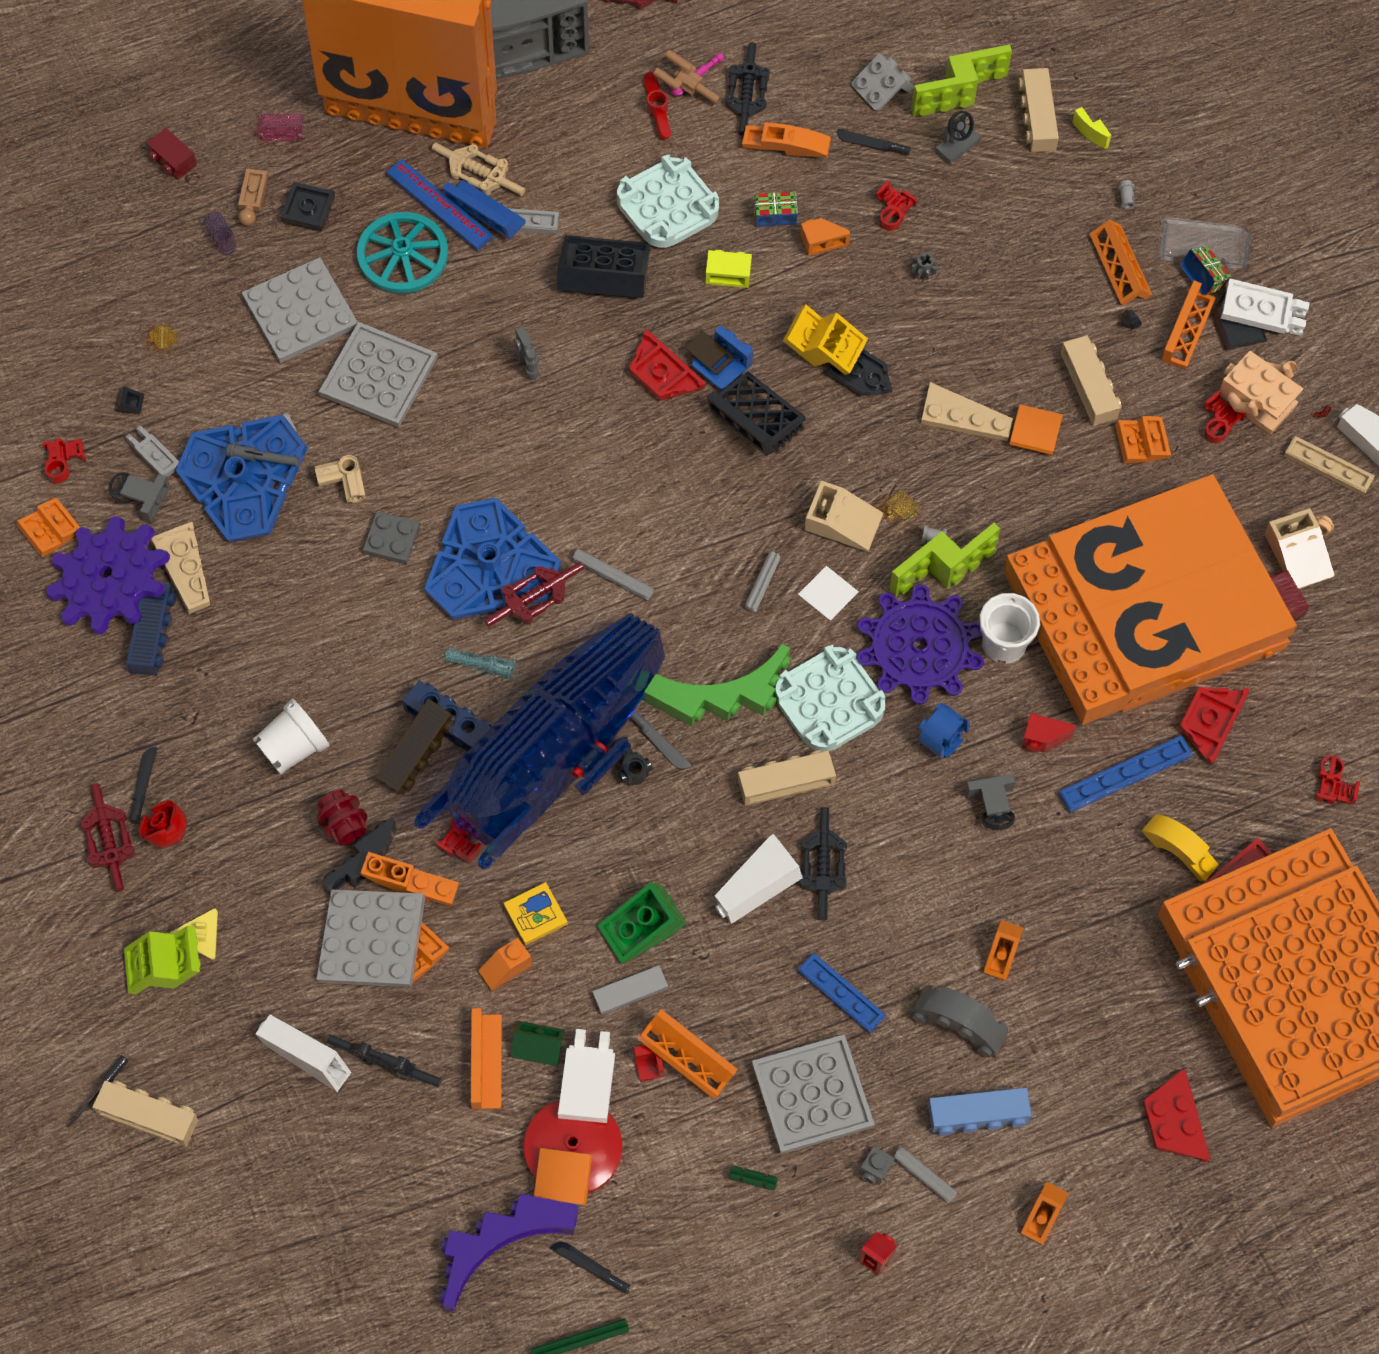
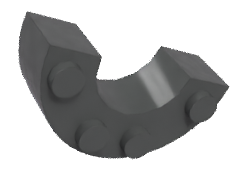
M934 985L922 988L909 1013L916 1022L929 1025L938 1023L945 1028L951 1027L957 1030L959 1035L969 1039L979 1054L988 1058L990 1056L996 1058L1008 1035V1028L1002 1020L998 1023L993 1018L995 1015L993 1011L975 999L953 989L942 987L940 990H934Z

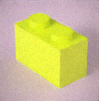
M708 250L706 284L749 288L752 254Z

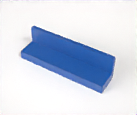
M464 180L456 187L449 182L442 187L444 194L461 209L509 240L526 223L524 218Z

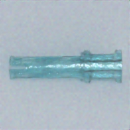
M448 647L445 657L446 662L486 670L490 675L494 673L507 676V679L511 680L515 674L517 664L515 659L509 661L498 658V655L494 654L488 657Z

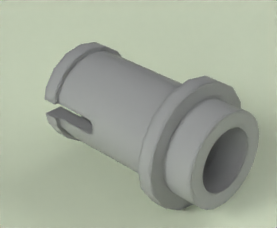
M1130 180L1121 181L1118 186V192L1121 194V205L1124 209L1135 207L1133 194L1135 186Z

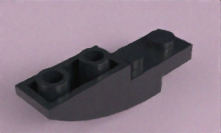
M392 817L387 821H381L369 835L361 836L354 845L357 855L348 857L341 867L337 870L329 871L322 880L323 887L329 895H331L332 890H338L348 882L356 888L366 879L361 875V870L368 852L385 856L396 832L395 820Z

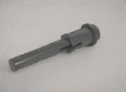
M237 442L229 444L227 448V457L230 458L238 456L252 462L257 459L298 466L299 457L258 451L256 447L241 446Z

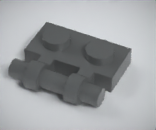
M524 326L515 329L516 338L514 339V344L517 350H514L519 363L523 362L529 379L536 380L539 375L538 356L533 349V343Z

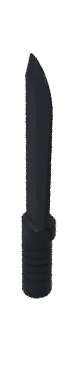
M838 129L839 138L845 142L882 149L887 152L891 150L909 155L911 151L909 146Z
M157 747L147 749L142 755L135 794L133 796L134 805L129 820L134 824L139 823Z
M121 1055L103 1076L104 1081L112 1082L129 1060ZM104 1081L73 1117L68 1128L76 1122L99 1094Z
M558 1242L550 1247L554 1252L596 1275L623 1293L627 1294L630 1290V1284L614 1276L609 1269L595 1262L570 1244Z

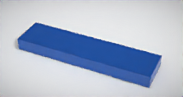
M815 953L798 969L800 975L867 1033L871 1034L886 1018L885 1013Z

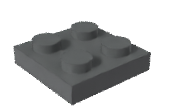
M377 511L363 548V553L407 565L420 529V522Z

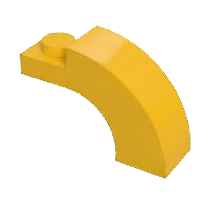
M1155 814L1142 829L1144 835L1156 848H1163L1176 855L1199 881H1206L1219 865L1208 852L1210 847L1193 831L1172 818Z

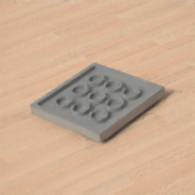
M320 257L242 292L243 299L280 363L354 330L358 323Z
M358 322L320 388L319 395L400 427L435 364L438 354Z
M332 890L316 980L319 983L412 987L425 895L423 893Z
M845 1034L752 1061L751 1064L780 1154L874 1128L875 1124Z

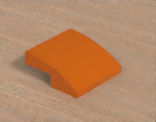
M1020 404L1009 445L1053 455L1063 414Z
M1142 416L1139 421L1118 420L1115 424L1124 463L1156 461L1171 456L1162 417Z
M57 498L37 506L35 513L17 520V527L41 557L52 553L76 536V531L80 528Z
M423 922L421 924L412 984L434 966L449 950V947Z
M540 1148L534 1196L586 1205L592 1155Z

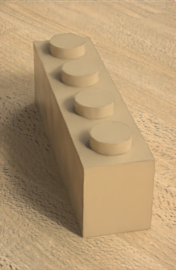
M1048 68L1023 69L1022 78L1018 79V89L1023 93V96H1021V108H1025L1023 124L1028 128V131H1026V143L1030 144L1031 152L1056 151L1059 137Z
M1088 335L1063 342L1060 354L1092 425L1095 426L1118 419L1119 412L1122 409L1119 397H1115L1112 381L1110 378L1107 379L1105 375V366L1102 360L1099 361L1095 344L1090 341Z
M814 751L804 757L792 756L786 761L778 763L777 761H771L764 766L757 768L750 766L738 772V784L745 806L835 785L836 773L829 751Z
M113 1080L112 1083L104 1081L93 1105L97 1115L187 1147L198 1122L193 1109L181 1105L180 1108L173 1106L171 1101L162 1097L154 1099L141 1089L132 1091L127 1089L125 1084Z

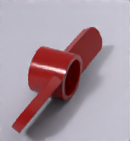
M650 71L644 76L648 94L647 111L655 119L659 136L667 140L671 136L666 115L668 111V96L660 90L657 77ZM662 102L663 105L655 106L652 103Z

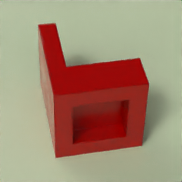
M646 1045L634 1047L639 1080L643 1082L663 1078L664 1068L661 1057Z

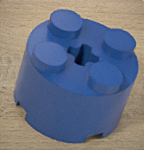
M939 703L929 720L926 718L919 725L918 730L921 731L918 740L934 754L944 759V756L949 757L964 740L961 738L963 731L968 733L970 721L948 705Z

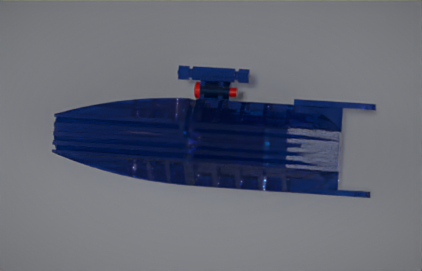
M630 613L594 635L563 658L542 676L460 759L452 771L449 781L417 814L414 821L415 826L423 829L443 809L454 816L457 828L462 829V831L481 841L484 845H489L478 859V866L483 870H487L580 776L584 777V779H581L575 785V788L579 790L581 795H586L593 788L592 785H596L622 757V754H625L631 748V744L625 738H620L614 744V748H611L609 751L606 747L631 717L643 699L644 691L663 663L665 654L660 630L658 628L654 629L653 625L647 624L644 620L640 621V618L637 616L634 618L633 614Z

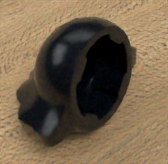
M1132 309L1126 310L1120 318L1121 324L1126 327L1129 326L1136 329L1142 325L1139 317Z

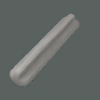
M769 552L746 601L745 608L748 611H757L780 561L778 553Z
M901 1147L897 1150L894 1158L904 1168L947 1203H950L955 1198L956 1190Z

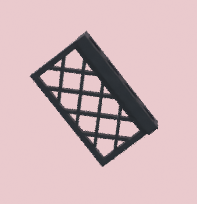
M749 371L720 393L712 392L706 396L710 411L766 456L773 452L772 446L806 421L805 416ZM748 380L753 383V388H741V385ZM758 393L767 394V399H755ZM740 394H752L751 400H740ZM728 395H736V400L726 401L724 398ZM766 405V411H754V406ZM770 405H781V410L769 411ZM739 406H751L750 412H740ZM780 416V422L768 423L769 417ZM784 416L796 417L792 422H784ZM765 417L764 423H754L753 418ZM779 428V432L771 437L767 434V429Z

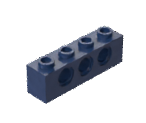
M419 680L402 700L404 710L416 718L426 701L430 699L456 717L453 729L448 734L446 733L444 737L479 759L495 739L493 726L486 720L481 721L476 718L474 713L468 708L464 707L462 709L456 705V702L450 696H443L438 693L432 684H425ZM469 727L474 729L470 733H466L463 731L464 729Z

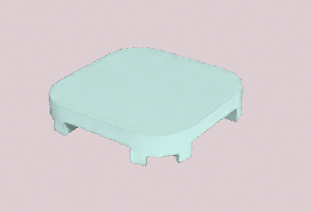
M670 154L662 156V161L630 179L625 176L620 180V185L617 189V205L642 238L655 247L667 248L710 226L718 217L719 197L716 191L714 193L710 191L691 168V161L686 157L683 160L672 158Z
M833 645L825 647L824 652L789 672L785 670L780 674L775 688V698H777L776 702L803 742L815 751L825 752L837 749L877 725L885 712V695L883 691H879L856 659V653L852 649L847 650L842 647H833Z

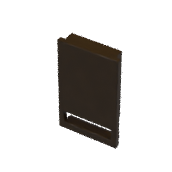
M704 331L685 347L687 351L716 375H719L734 359V356ZM727 354L729 358L714 370L713 367Z

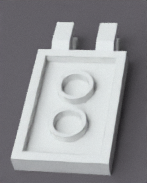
M1229 279L1221 319L1283 334L1286 332L1301 336L1307 320L1297 317L1305 318L1306 312L1309 309V302L1292 299L1293 294Z
M576 1029L574 1046L570 1045L566 1050L558 1118L607 1123L615 1063V1053H613V1049H609L610 1032L600 1031L599 1048L585 1047L586 1030Z

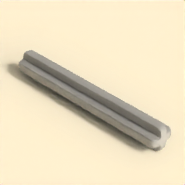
M580 549L575 551L573 555L574 562H581L585 568L645 600H649L654 593L652 587Z

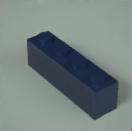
M163 583L165 591L161 596H145L139 601L138 608L141 611V618L138 622L134 623L126 663L131 674L157 676L159 668L163 667L164 656L162 655V649L167 646L168 635L166 634V629L171 626L172 614L170 609L171 606L175 605L176 593H173L170 584Z

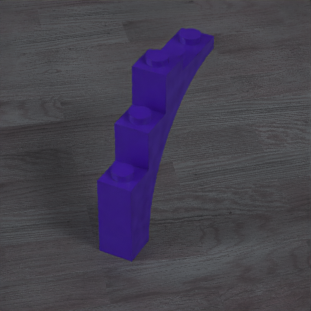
M519 1194L518 1201H513L511 1215L515 1217L485 1212L484 1218L479 1219L476 1233L480 1234V1236L450 1230L449 1237H444L441 1249V1252H445L446 1261L453 1262V1264L448 1263L446 1278L449 1279L448 1286L442 1289L440 1303H443L444 1311L455 1313L459 1297L472 1274L488 1257L512 1242L534 1235H574L579 1213L578 1205Z

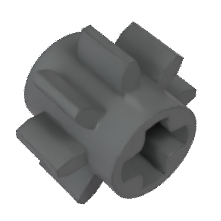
M921 252L918 257H913L911 271L916 272L918 279L926 278L929 280L931 274L936 275L938 260H934L932 253Z

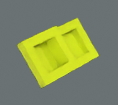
M1083 107L1076 109L1072 121L1075 127L1094 144L1104 149L1108 148L1111 134L1102 121L1092 122Z

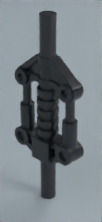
M753 42L748 44L746 62L729 67L728 88L730 90L729 95L725 99V104L740 116L738 134L744 136L746 125L748 126V117L764 110L767 104L764 96L767 91L770 70L755 63L757 45ZM737 78H743L740 100L734 97ZM757 79L760 80V98L752 101L754 80Z
M828 807L820 808V830H817L801 842L804 862L802 863L803 878L800 879V886L803 890H810L818 895L819 920H827L828 895L838 890L842 891L847 886L845 878L846 864L844 863V852L847 850V843L833 831L829 830L830 809ZM818 848V872L816 877H811L809 852ZM830 848H833L839 852L836 877L830 878Z
M331 1034L328 1036L327 1044L355 1055L369 1066L375 1064L382 1068L384 1067L385 1070L397 1074L400 1079L405 1081H411L412 1078H415L438 1088L441 1085V1078L417 1069L416 1064L411 1063L407 1058L402 1056L397 1058L385 1052L382 1054L373 1050L371 1045L364 1042L351 1043Z

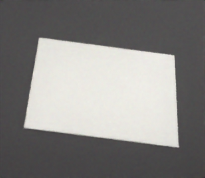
M826 566L798 595L831 621L859 591Z

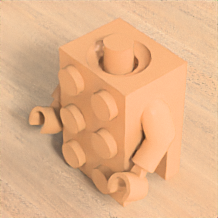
M1249 351L1237 365L1230 363L1224 371V374L1227 376L1223 379L1220 397L1229 406L1231 405L1235 412L1246 413L1247 419L1271 435L1296 408L1298 401L1295 399L1303 391V388L1291 380L1294 376L1292 371H1298L1294 361H1288L1285 364H1274L1264 361L1252 351Z

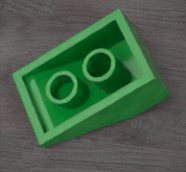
M650 882L597 926L620 962L624 964L670 938L687 922L662 885Z

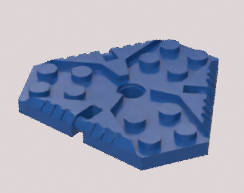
M283 415L243 422L240 428L228 425L193 432L178 463L176 472L201 504L206 505L205 511L229 542L271 534L277 516L281 511L280 509L284 504L283 502L286 500L287 494L285 493L287 488L292 486L296 472L299 470V465L302 463L308 446ZM242 436L243 441H239L238 437ZM237 442L241 446L256 447L258 451L299 457L298 466L257 459L252 462L238 456L230 458L227 457V448L229 444ZM243 467L242 471L237 474L238 470ZM276 482L279 483L277 490L273 489Z
M497 498L457 505L442 540L443 551H438L424 590L452 620L486 614L487 612H496L497 608L506 607L502 591L505 585H512L522 578L526 579L534 574V570L538 566L559 571L561 560L532 532L527 534L525 532V525ZM518 538H520L521 541L519 543H516L515 541ZM451 552H455V553H458V554H457V556H456V555H452ZM487 557L493 558L492 560H485ZM537 578L527 583L526 587L517 591L516 595L520 598V595H525L527 591L530 592V589L540 585L543 580ZM552 590L548 594L545 593L543 597L540 596V599L535 600L533 603H529V605L548 601ZM501 595L502 598L494 600L493 596Z

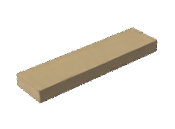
M1294 436L1284 454V457L1362 496L1366 494L1375 475L1297 436Z

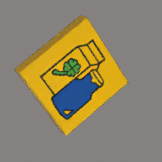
M546 882L503 903L525 946L568 925Z

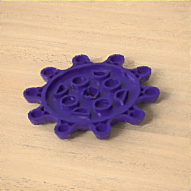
M114 516L110 518L106 530L101 534L94 535L88 528H79L76 531L78 547L70 554L57 553L53 556V566L57 570L63 571V576L57 583L47 588V597L51 601L60 599L68 601V605L61 615L64 625L72 626L80 618L89 617L91 618V630L93 633L100 635L106 632L109 621L114 616H123L130 624L140 620L141 611L138 608V603L145 596L159 597L164 593V584L156 581L153 578V573L156 568L167 564L170 560V554L166 550L157 549L150 551L148 549V543L155 534L152 526L141 525L136 531L128 534L125 533V521L121 517ZM104 570H112L111 575L103 578Z
M918 584L913 588L912 598L907 602L897 600L891 593H883L879 598V604L884 610L883 616L880 619L865 617L858 622L859 631L871 637L873 641L870 648L861 650L858 653V662L862 666L876 665L883 670V675L878 681L880 691L890 693L896 686H907L911 689L912 700L918 705L928 701L929 690L933 687H941L951 696L959 695L963 690V685L958 679V672L962 669L979 670L984 663L983 658L973 653L968 646L971 640L981 637L980 623H964L958 618V612L963 606L962 599L957 595H952L943 603H935L930 599L929 588L923 584ZM923 641L927 647L919 651L914 646V643Z

